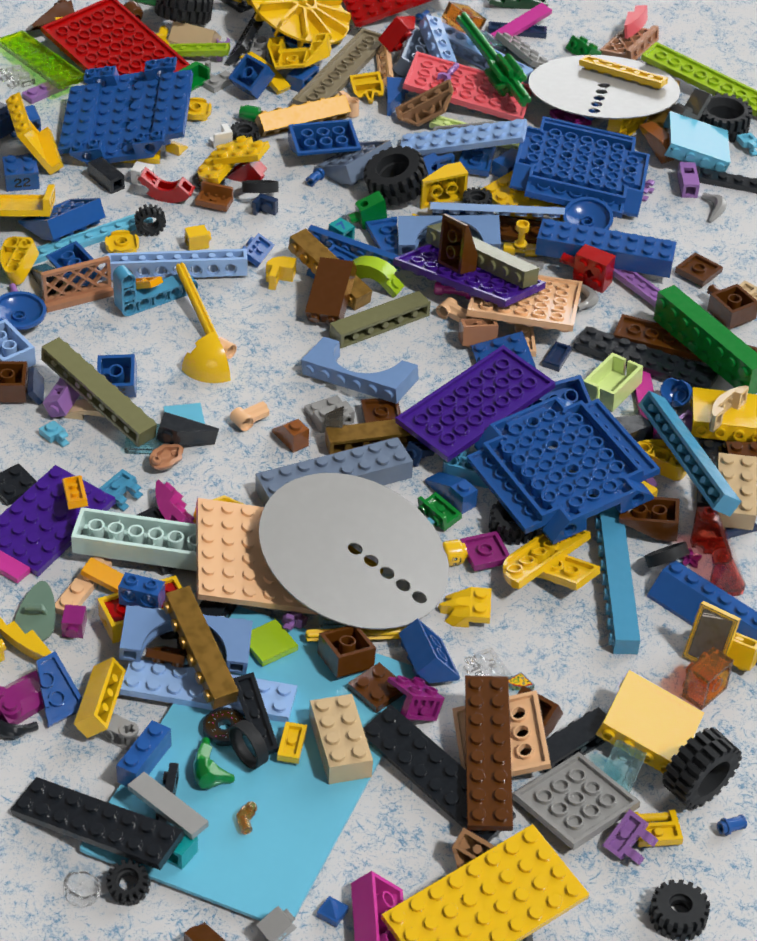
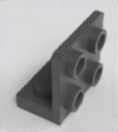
M695 88L685 106L677 103V105L674 104L668 109L674 113L698 120L701 118L705 107L709 104L712 95Z

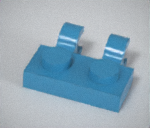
M124 469L120 470L99 488L114 496L116 506L123 512L129 507L125 503L127 498L123 496L125 492L128 491L137 500L143 496V493L139 491L141 486L137 484L136 477Z

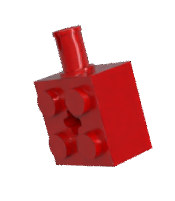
M584 244L575 257L564 252L560 258V263L573 267L572 280L583 281L582 284L603 293L612 283L616 255Z

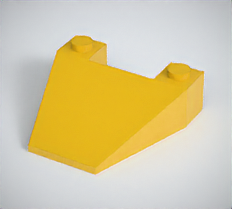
M329 33L314 34L310 47L287 49L284 36L269 37L267 44L270 61L275 70L308 67L329 57L332 50Z

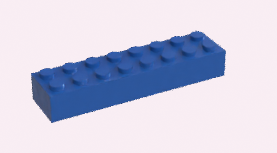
M543 218L537 236L535 254L560 259L565 252L575 257L584 244L616 255L615 269L670 278L677 242Z

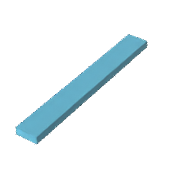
M136 214L82 231L56 242L38 246L39 256L33 265L47 261L46 255L75 241L84 248L105 241V237L111 236L113 231L128 230L131 232L137 230L134 219ZM150 217L145 219L144 222L153 223V219Z

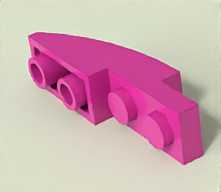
M158 479L155 487L156 500L163 517L166 520L195 524L193 522L195 518L185 509L187 504L182 500L184 496L170 483L166 482L164 484Z

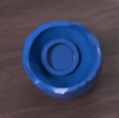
M668 378L660 387L661 396L668 401L671 407L685 406L692 398V388L689 383L683 380Z

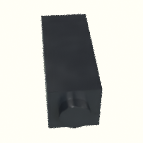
M103 157L88 162L89 176L110 194L125 189L124 174Z

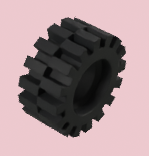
M235 122L230 127L233 132V141L239 136L252 137L253 142L259 140V127L257 124H253V122Z
M472 187V190L468 188L463 193L462 203L492 204V193L489 190L486 191L485 188L482 190L480 187L477 189Z
M146 204L143 205L144 208L139 207V211L136 210V215H134L137 231H140L142 235L145 233V236H149V234L154 236V233L159 235V230L163 232V228L166 227V219L162 208H158V205L153 207L152 204H149V207ZM150 217L157 219L153 223L144 222L145 219Z
M124 859L121 860V865H118V863L114 864V870L112 868L109 869L110 875L106 876V885L115 902L119 901L121 905L127 902L128 906H132V901L138 904L140 903V897L143 900L146 898L145 892L149 893L151 882L144 865L141 866L139 862L134 863L131 859L126 863ZM128 875L135 876L137 884L133 888L125 890L120 887V881L123 877Z

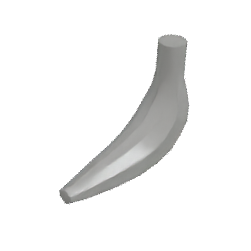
M703 193L702 199L714 203V210L708 220L711 223L725 211L727 202L723 196Z
M582 284L581 292L586 299L578 304L577 311L592 308L599 300L598 294L592 288Z

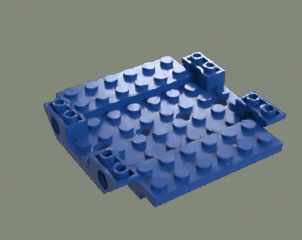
M166 57L146 61L144 72L119 75L116 65L85 70L84 82L88 85L70 87L58 146L59 154L69 153L71 157L86 164L99 157H103L109 163L154 157L162 145L171 144V139L185 137L193 81L192 69L174 72L177 57Z
M543 116L540 129L527 126L524 143L519 144L509 188L524 191L525 197L566 206L572 200L580 197H593L605 202L611 208L613 217L622 218V214L638 217L650 154L634 151L636 137Z
M558 396L549 398L491 423L479 441L474 444L477 451L466 456L467 462L521 530L527 534L545 526L543 533L552 544L586 530L587 518L611 507H615L621 514L654 499V495L641 482L660 474L658 465L599 399L586 404L582 400L573 404ZM569 470H573V471H577V472H575V473H570V472H568V471H569ZM593 494V495H598V496H597V497H590L589 495Z

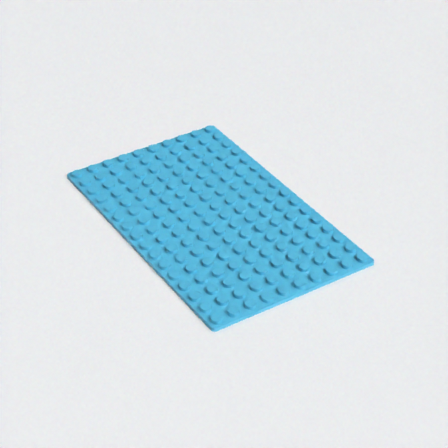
M240 606L236 607L229 617L253 621L252 630L275 620V618ZM276 619L282 627L283 625H285L284 623H281V620ZM294 627L292 630L285 629L298 644V650L263 667L249 651L246 674L254 672L257 679L297 685V693L289 722L307 725V733L299 764L277 761L278 752L269 754V759L265 764L256 769H250L241 762L234 752L232 745L219 746L216 745V742L211 741L210 746L213 747L210 759L220 768L233 774L235 781L231 784H221L209 789H201L194 779L193 762L201 740L205 737L203 734V721L206 715L213 710L172 704L160 723L171 728V747L149 774V776L165 787L163 785L164 771H168L170 763H179V781L176 797L209 821V826L197 836L198 852L182 870L169 862H166L161 870L144 865L149 878L259 921L277 906L283 911L287 908L296 918L371 779L370 777L328 784L309 719L310 700L352 694L363 728L385 709L383 708L378 713H375L348 689V682L367 670L336 678L318 655V642L306 641L305 633L307 629ZM376 653L374 665L380 662L396 677L398 675L409 679L417 677L412 670L414 666ZM231 673V674H233V675H239V676L244 675V674ZM404 694L391 703L400 713L406 695ZM270 720L279 747L285 722ZM222 725V726H220L219 728H221V729H228L229 726H228V725ZM243 735L242 738L247 748L256 757L250 741ZM368 743L373 758V775L383 756ZM122 784L119 785L108 802L156 820V811ZM82 842L80 845L82 853L110 864L118 863V865H121V860L124 859L126 863L129 862V859L91 844Z

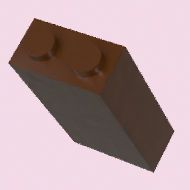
M320 257L305 310L309 321L313 323L324 322L330 325V323L344 318L357 272L354 261Z

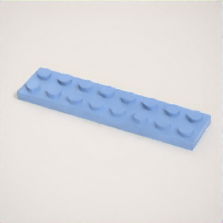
M515 119L513 121L484 123L476 126L469 125L461 128L454 127L446 130L439 129L415 134L408 133L402 136L400 146L414 148L424 156L432 153L440 154L524 143L528 124L526 119Z
M429 202V209H432L433 213H443V210H449V213L460 214V210H464L465 214H477V211H482L483 215H493V212H499V215L510 216V212L515 213V216H527V213H532L533 217H543L544 214H548V217L560 218V214L565 215V208Z
M143 659L140 662L129 661L120 689V695L216 710L212 708L210 702L207 703L205 701L204 689L202 684L198 685L196 681V671L194 668L185 666L183 668L174 667L171 664L156 663ZM231 674L232 678H235V677H238V676H239V675H233V674ZM256 678L269 720L289 722L297 693V685ZM237 698L236 702L219 707L237 710L244 716L239 698Z

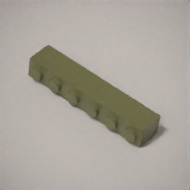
M416 291L330 323L329 337L339 341L340 349L430 316L431 302L420 291Z

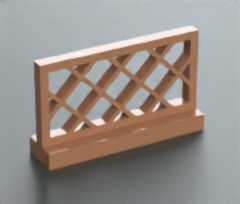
M653 25L650 29L642 28L628 39H625L623 28L600 49L602 51L601 54L637 60L659 40V26Z
M109 256L41 272L43 294L41 299L46 305L47 313L114 296V290L111 286ZM105 263L101 271L96 269L99 264ZM83 268H89L84 275L79 273ZM95 271L98 273L93 280L88 278ZM66 272H72L68 279L63 277ZM78 275L81 279L75 284L72 280ZM55 276L51 283L46 281V277ZM102 276L106 278V281L98 282ZM62 280L64 281L63 285L60 288L56 287L57 282ZM86 280L90 282L88 286L80 287ZM68 285L73 286L71 290L64 291ZM51 289L56 290L55 294L48 295Z

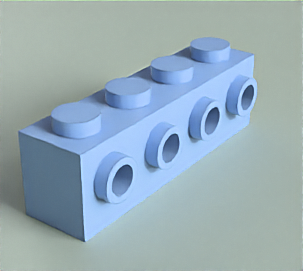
M425 15L418 26L429 55L457 63L441 19Z

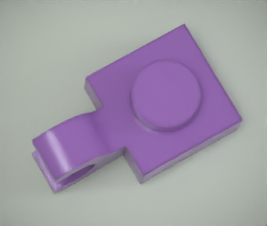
M289 611L283 615L281 623H284L283 628L292 630L294 627L301 629L307 624L308 617L300 612Z

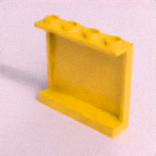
M20 92L11 95L5 101L17 137L44 169L52 175L64 167L52 131L49 127H46L39 132L28 118Z
M48 184L45 195L0 194V216L50 217L55 204V185Z
M692 388V398L690 400V406L692 407L691 434L694 437L724 441L757 442V394H748L746 403L738 410L731 407L723 414L722 425L714 432H711L709 423L713 404L726 391Z
M629 670L621 681L619 690L595 735L663 774L667 771L665 769L667 764L672 762L671 758L673 755L678 754V749L682 745L685 746L690 737H694L704 712Z

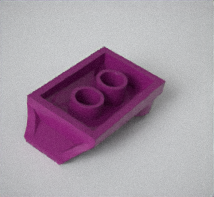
M37 669L4 687L0 686L1 720L11 724H20L44 709Z

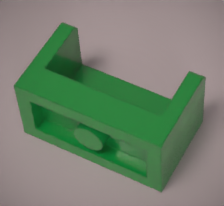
M198 61L181 69H192L193 81L191 92L202 86L204 81L210 79V68Z

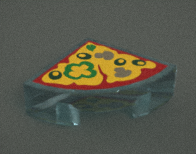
M522 672L508 679L509 689L512 691L514 689L520 690L522 686L534 690L535 684Z

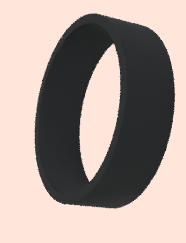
M274 180L242 181V192H279V182Z
M680 542L653 551L644 557L648 568L680 559L690 554L687 543Z
M241 720L229 728L228 734L232 748L245 766L250 769H256L268 761L267 745L260 732L252 723L247 720ZM241 732L250 741L255 751L256 757L247 748L242 738Z

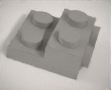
M338 395L304 405L305 413L320 433H324L326 427L354 423L355 411L347 401L342 402Z

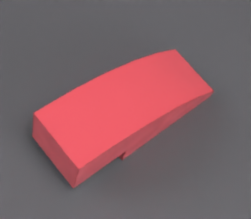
M636 5L634 12H628L624 24L625 39L639 32L646 24L648 19L647 5Z

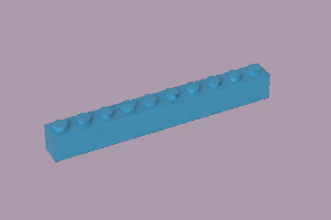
M648 390L638 406L711 508L730 517L742 501L664 397Z
M611 507L594 515L597 516L595 518V529H598L596 542L600 543L598 546V557L602 558L600 559V571H603L601 584L605 586L603 589V600H607V603H605V615L609 616L607 618V630L611 632L609 633L608 642L609 645H612L613 654L638 655L640 633L625 525L619 522V511L615 507Z

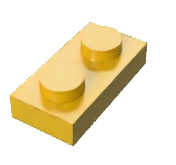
M292 722L285 723L277 753V761L299 764L307 733V725Z

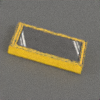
M705 601L701 602L682 656L720 674L741 618Z

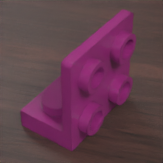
M400 675L388 677L387 682L406 695L401 713L408 720L437 721L445 698L438 693L436 688L426 685L425 680L419 677H413V679Z

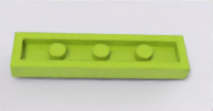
M230 43L169 45L181 57L190 58L196 56L224 57L228 56L230 51Z

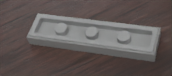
M143 772L128 784L130 792L175 827L183 829L185 835L193 840L209 826L208 820L147 773Z

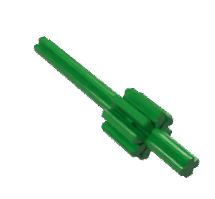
M462 12L461 16L457 15L456 21L486 59L490 68L485 69L484 73L499 95L504 97L508 93L511 97L514 96L522 107L526 106V103H530L532 98L521 83L527 80V75L513 56L509 53L505 57L501 53L498 54L466 12Z

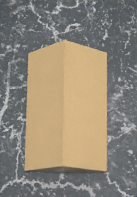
M173 21L168 42L170 44L217 43V38L220 41L221 36L215 30Z

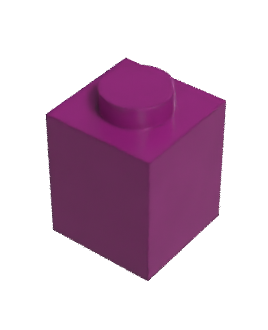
M65 604L61 621L62 637L83 639L87 623L86 606Z

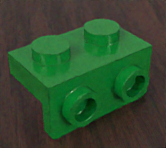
M572 35L566 46V49L576 56L601 55L602 51L597 49L598 46L596 44L589 43V39L584 36L577 37Z
M437 492L427 499H424L422 496L417 498L418 509L427 517L432 518L435 521L434 525L436 527L439 526L444 531L462 519V513Z

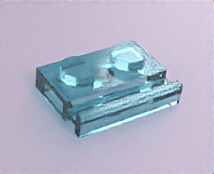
M618 739L614 744L603 772L630 793L647 753Z

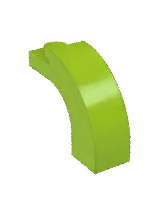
M360 256L352 260L357 268L356 275L360 279L370 278L377 281L392 298L397 296L404 287V284L394 275L397 269L387 261L375 256Z

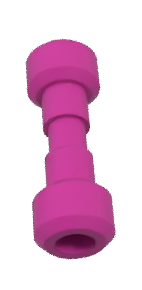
M435 282V295L442 296L444 293L458 294V296H465L468 300L471 299L469 293L457 291L453 287L443 286L440 282Z

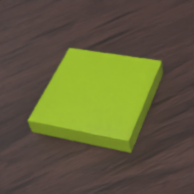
M276 619L253 629L251 632L249 651L262 667L298 650V644Z

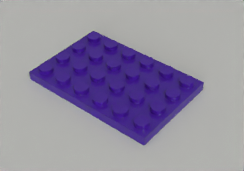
M57 465L53 466L0 515V550L29 566L31 573L37 577L72 545L71 536L81 509L80 507L68 510L62 479L75 475ZM83 480L88 506L83 508L108 511L116 503L114 496Z

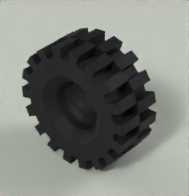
M497 501V504L492 505L489 516V532L497 531L503 542L507 541L508 545H511L512 542H515V545H520V542L525 544L528 540L531 541L533 536H536L537 529L525 534L517 524L509 523V521L514 520L499 501Z
M674 879L669 880L668 885L665 882L661 883L660 888L657 887L654 891L649 909L651 924L655 923L654 929L656 931L661 929L662 936L666 937L668 934L671 936L670 940L674 941L676 937H680V941H685L686 937L692 940L695 938V934L697 936L701 935L702 930L706 927L710 912V901H707L708 896L706 893L701 894L702 889L699 886L694 888V883L690 881L688 885L683 884L684 880L679 879L678 883H675ZM682 905L689 912L679 913L673 910L671 906Z

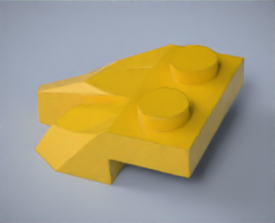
M380 71L349 75L352 92L358 98L366 97L368 103L373 104L374 96L383 97L384 85Z
M469 587L445 596L446 601L439 603V612L449 615L444 622L451 626L468 628L469 622L490 624L491 588Z

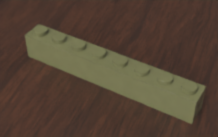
M442 222L427 226L426 242L439 248ZM472 237L478 254L477 267L521 288L537 284L539 267Z
M58 337L42 346L41 360L136 446L139 447L156 437L157 424L154 419L147 416L128 396L120 392L92 364L75 352L67 342Z

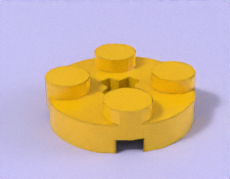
M190 98L187 120L206 121L212 113L211 103H206L204 98Z
M116 230L111 232V236L105 237V248L109 253L137 252L139 237L136 234L135 236L130 234L128 230Z

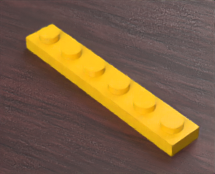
M585 55L579 59V65L585 69H594L599 73H608L613 77H622L627 81H636L641 85H650L655 89H660L668 83L667 77L593 56Z

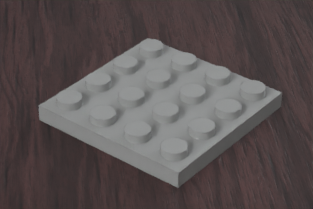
M580 752L513 793V799L573 851L621 820L629 809L635 811L640 807V801Z

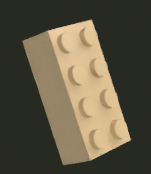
M718 453L716 468L742 502L730 517L714 510V526L753 530L757 516V457Z
M347 694L310 700L309 719L328 784L372 777L373 758L353 695Z

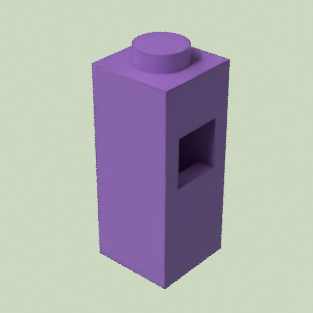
M679 162L677 178L681 198H698L700 182L695 162Z
M60 377L43 401V405L51 418L66 416L80 394Z

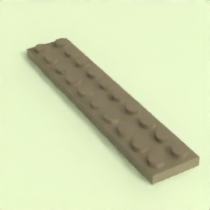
M362 28L292 99V104L300 105L305 101L314 102L319 98L324 97L327 99L338 94L350 82L349 75L358 74L376 55L378 49L383 45L378 40L382 34Z

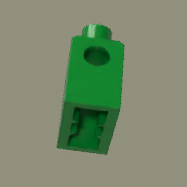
M377 191L356 201V212L348 214L351 224L359 222L362 229L366 230V221L387 218L385 199Z

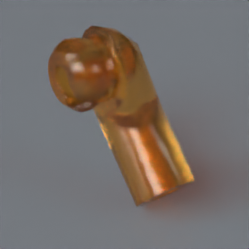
M252 801L243 805L236 815L241 832L245 835L252 832L253 828L250 820L257 811V805Z

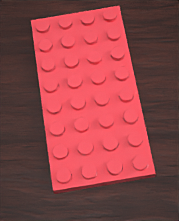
M416 51L402 89L419 94L424 93L444 82L442 79L437 80L438 74L441 72L447 73L455 62ZM459 64L460 67L451 75L454 92L450 103L511 121L524 119L528 103L522 107L514 96L511 97L508 93L504 97L500 96L483 70ZM521 82L524 86V89L528 92L529 96L531 97L532 91L530 90L529 85L527 83Z

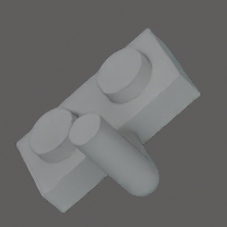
M205 61V66L210 68V79L203 82L204 88L216 93L233 84L228 78L231 73L225 70L215 76L211 74V61Z

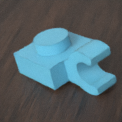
M752 133L737 135L736 141L743 148H748L751 156L757 155V138Z
M53 420L39 428V434L50 443L56 441L61 447L69 444V441L65 439L69 436L68 433L56 421Z

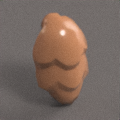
M163 444L151 452L149 458L152 468L160 471L170 469L174 464L182 460L184 448L179 444Z

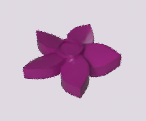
M689 548L690 554L682 557L684 559L682 564L684 566L690 564L692 567L697 568L698 561L701 560L702 555L694 554L693 550Z

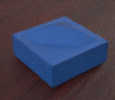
M329 896L317 911L316 917L337 927L348 913L349 906Z

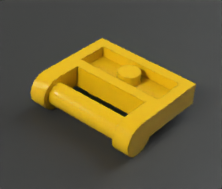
M675 809L660 813L639 814L634 812L646 822H652L649 823L646 830L658 839L655 846L682 845L683 836ZM641 837L638 838V847L651 846Z

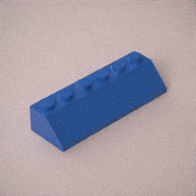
M676 560L662 569L647 594L648 598L692 626L701 602L705 601L741 618L736 632L757 640V611Z

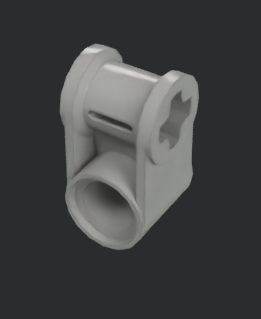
M256 36L253 38L254 41L250 52H254L266 61L267 39L263 36Z
M113 713L108 729L98 733V735L104 741L128 751L138 738L139 728L135 722L126 720Z

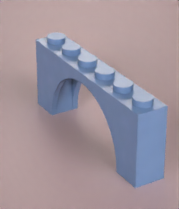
M442 215L398 216V255L400 256L417 249L419 244L426 238L427 226L441 223ZM449 215L469 225L472 237H477L481 241L501 250L499 215Z
M323 337L301 359L303 375L396 404L419 380L418 365L403 360L392 368L375 373H358L347 370L336 362L340 357L339 341Z
M126 605L119 660L140 662L145 648L152 640L164 633L174 631L171 626L172 619L170 615L160 608L152 609L137 605ZM203 614L230 673L245 675L248 666L253 621L243 618L234 619Z

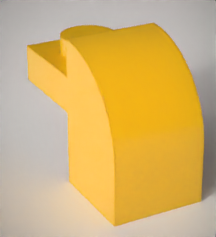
M278 256L266 263V282H269L270 290H276L279 280L293 282L296 274L297 258Z

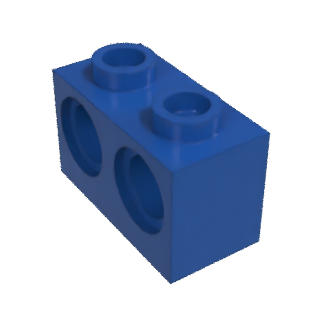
M125 572L118 586L119 604L161 609L165 601V581Z

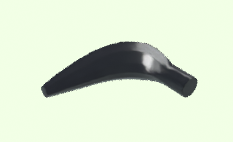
M0 719V736L3 738L17 739L26 733L39 729L36 721L18 725Z

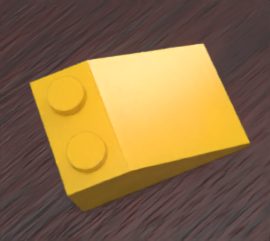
M461 162L444 165L422 180L421 209L428 208L429 202L452 203L462 201L463 193L465 190L467 191L468 171Z

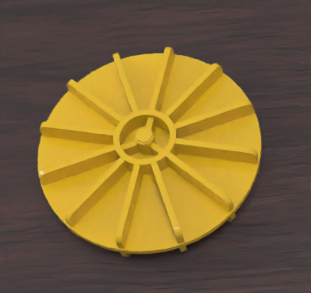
M247 0V4L253 6L256 11L254 19L257 22L265 21L276 29L274 37L282 33L297 40L298 48H302L304 43L311 44L313 35L317 33H329L331 44L339 45L349 30L351 14L341 6L343 0Z

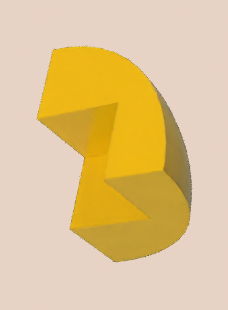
M215 332L200 338L195 343L196 347L191 353H186L182 363V371L190 378L205 383L231 381L227 357Z

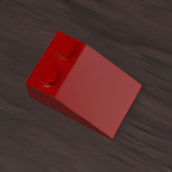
M396 16L378 40L390 52L399 51L403 47V42L412 36L411 32L415 29L416 18L414 16Z

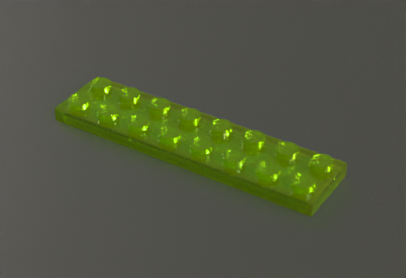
M21 30L0 38V47L57 89H65L67 86L84 81L83 72L25 31Z

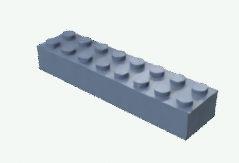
M396 437L255 473V491L265 507L270 497L283 485L294 479L312 474H348L362 477L381 485H387L412 478L413 460L399 438Z

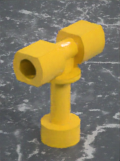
M518 220L516 222V231L519 232L518 239L514 243L503 242V251L515 256V253H525V257H537L535 254L536 244H528L525 240V233L529 231L530 227L528 221Z

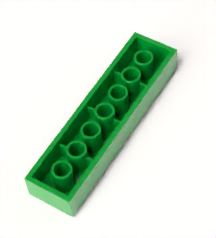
M675 285L658 291L653 320L734 388L746 385L749 386L748 394H756L757 352Z

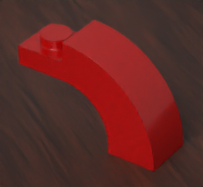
M147 167L141 171L137 178L142 185L148 188L146 194L161 202H182L191 197L195 186L184 177L174 182L165 181Z

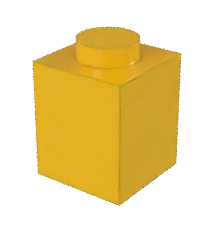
M205 225L184 228L185 243L189 251L209 248L211 233L207 231Z

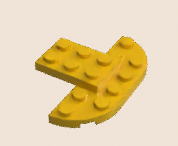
M239 136L234 141L217 145L216 149L198 167L199 180L220 184L236 163L259 161L270 148L269 142H262V140L253 142L252 137Z
M584 530L555 544H552L544 533L538 535L505 559L503 563L504 579L514 589L522 588L537 577L577 591L600 574V566L568 555L590 540L591 532Z

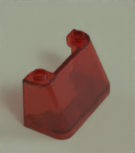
M697 507L690 538L692 548H696V546L701 547L703 554H712L713 568L710 582L731 596H740L744 593L746 583L732 541L719 513L711 507Z

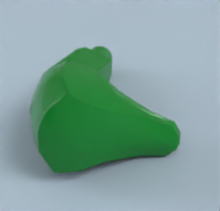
M207 737L202 738L193 762V774L196 783L201 789L233 783L235 776L220 768L210 759L213 746H210V739Z

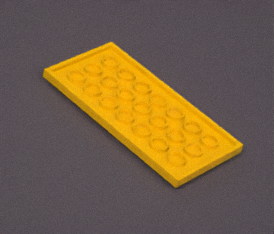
M532 824L381 915V919L397 941H521L587 900L589 893Z

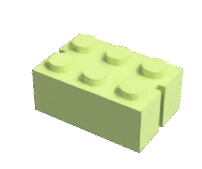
M611 353L583 380L591 401L599 399L608 410L614 411L642 383L643 366L629 360L625 375L626 358Z

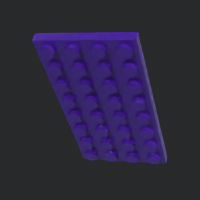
M431 244L393 258V265L400 267L402 270H408L415 275L427 277L428 280L440 282L443 286L453 287L457 291L469 293L470 296L482 298L483 301L495 303L502 308H506L530 295L538 293L545 289L546 282L538 279L537 284L521 288L477 266L476 271L460 275L438 263L439 248Z
M502 345L395 417V423L446 462H449L478 442L491 423L524 410L554 389L556 382Z

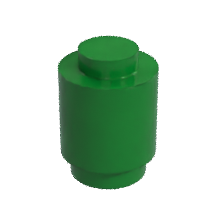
M241 106L239 118H242L244 121L255 122L258 114L262 112L261 107Z

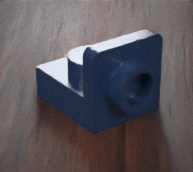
M260 193L256 199H253L251 204L253 215H257L260 211L276 215L278 213V198Z
M419 440L410 441L406 447V451L413 460L414 467L419 466L421 458L434 456L435 453Z

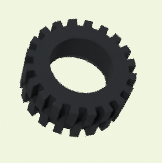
M715 93V96L712 95L709 104L703 110L702 116L698 121L728 130V140L734 143L737 135L749 132L752 107L751 105L748 106L749 103L747 101L743 102V98L739 97L737 99L736 95L728 96L727 93L723 95Z
M714 727L710 729L705 728L703 732H697L694 738L690 737L687 740V744L685 746L682 745L678 749V754L673 755L671 758L672 762L667 764L665 768L667 771L663 773L664 779L662 783L688 809H697L698 806H704L706 801L710 802L715 794L718 795L721 792L723 786L726 787L728 785V780L733 778L736 773L734 770L739 768L742 753L740 749Z

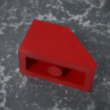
M260 160L240 163L232 168L227 178L239 182L262 180L267 167Z

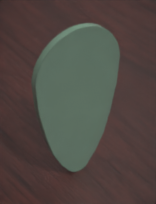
M39 581L25 596L14 621L25 634L33 629L38 637L45 641L54 631L56 611L54 595L46 581Z

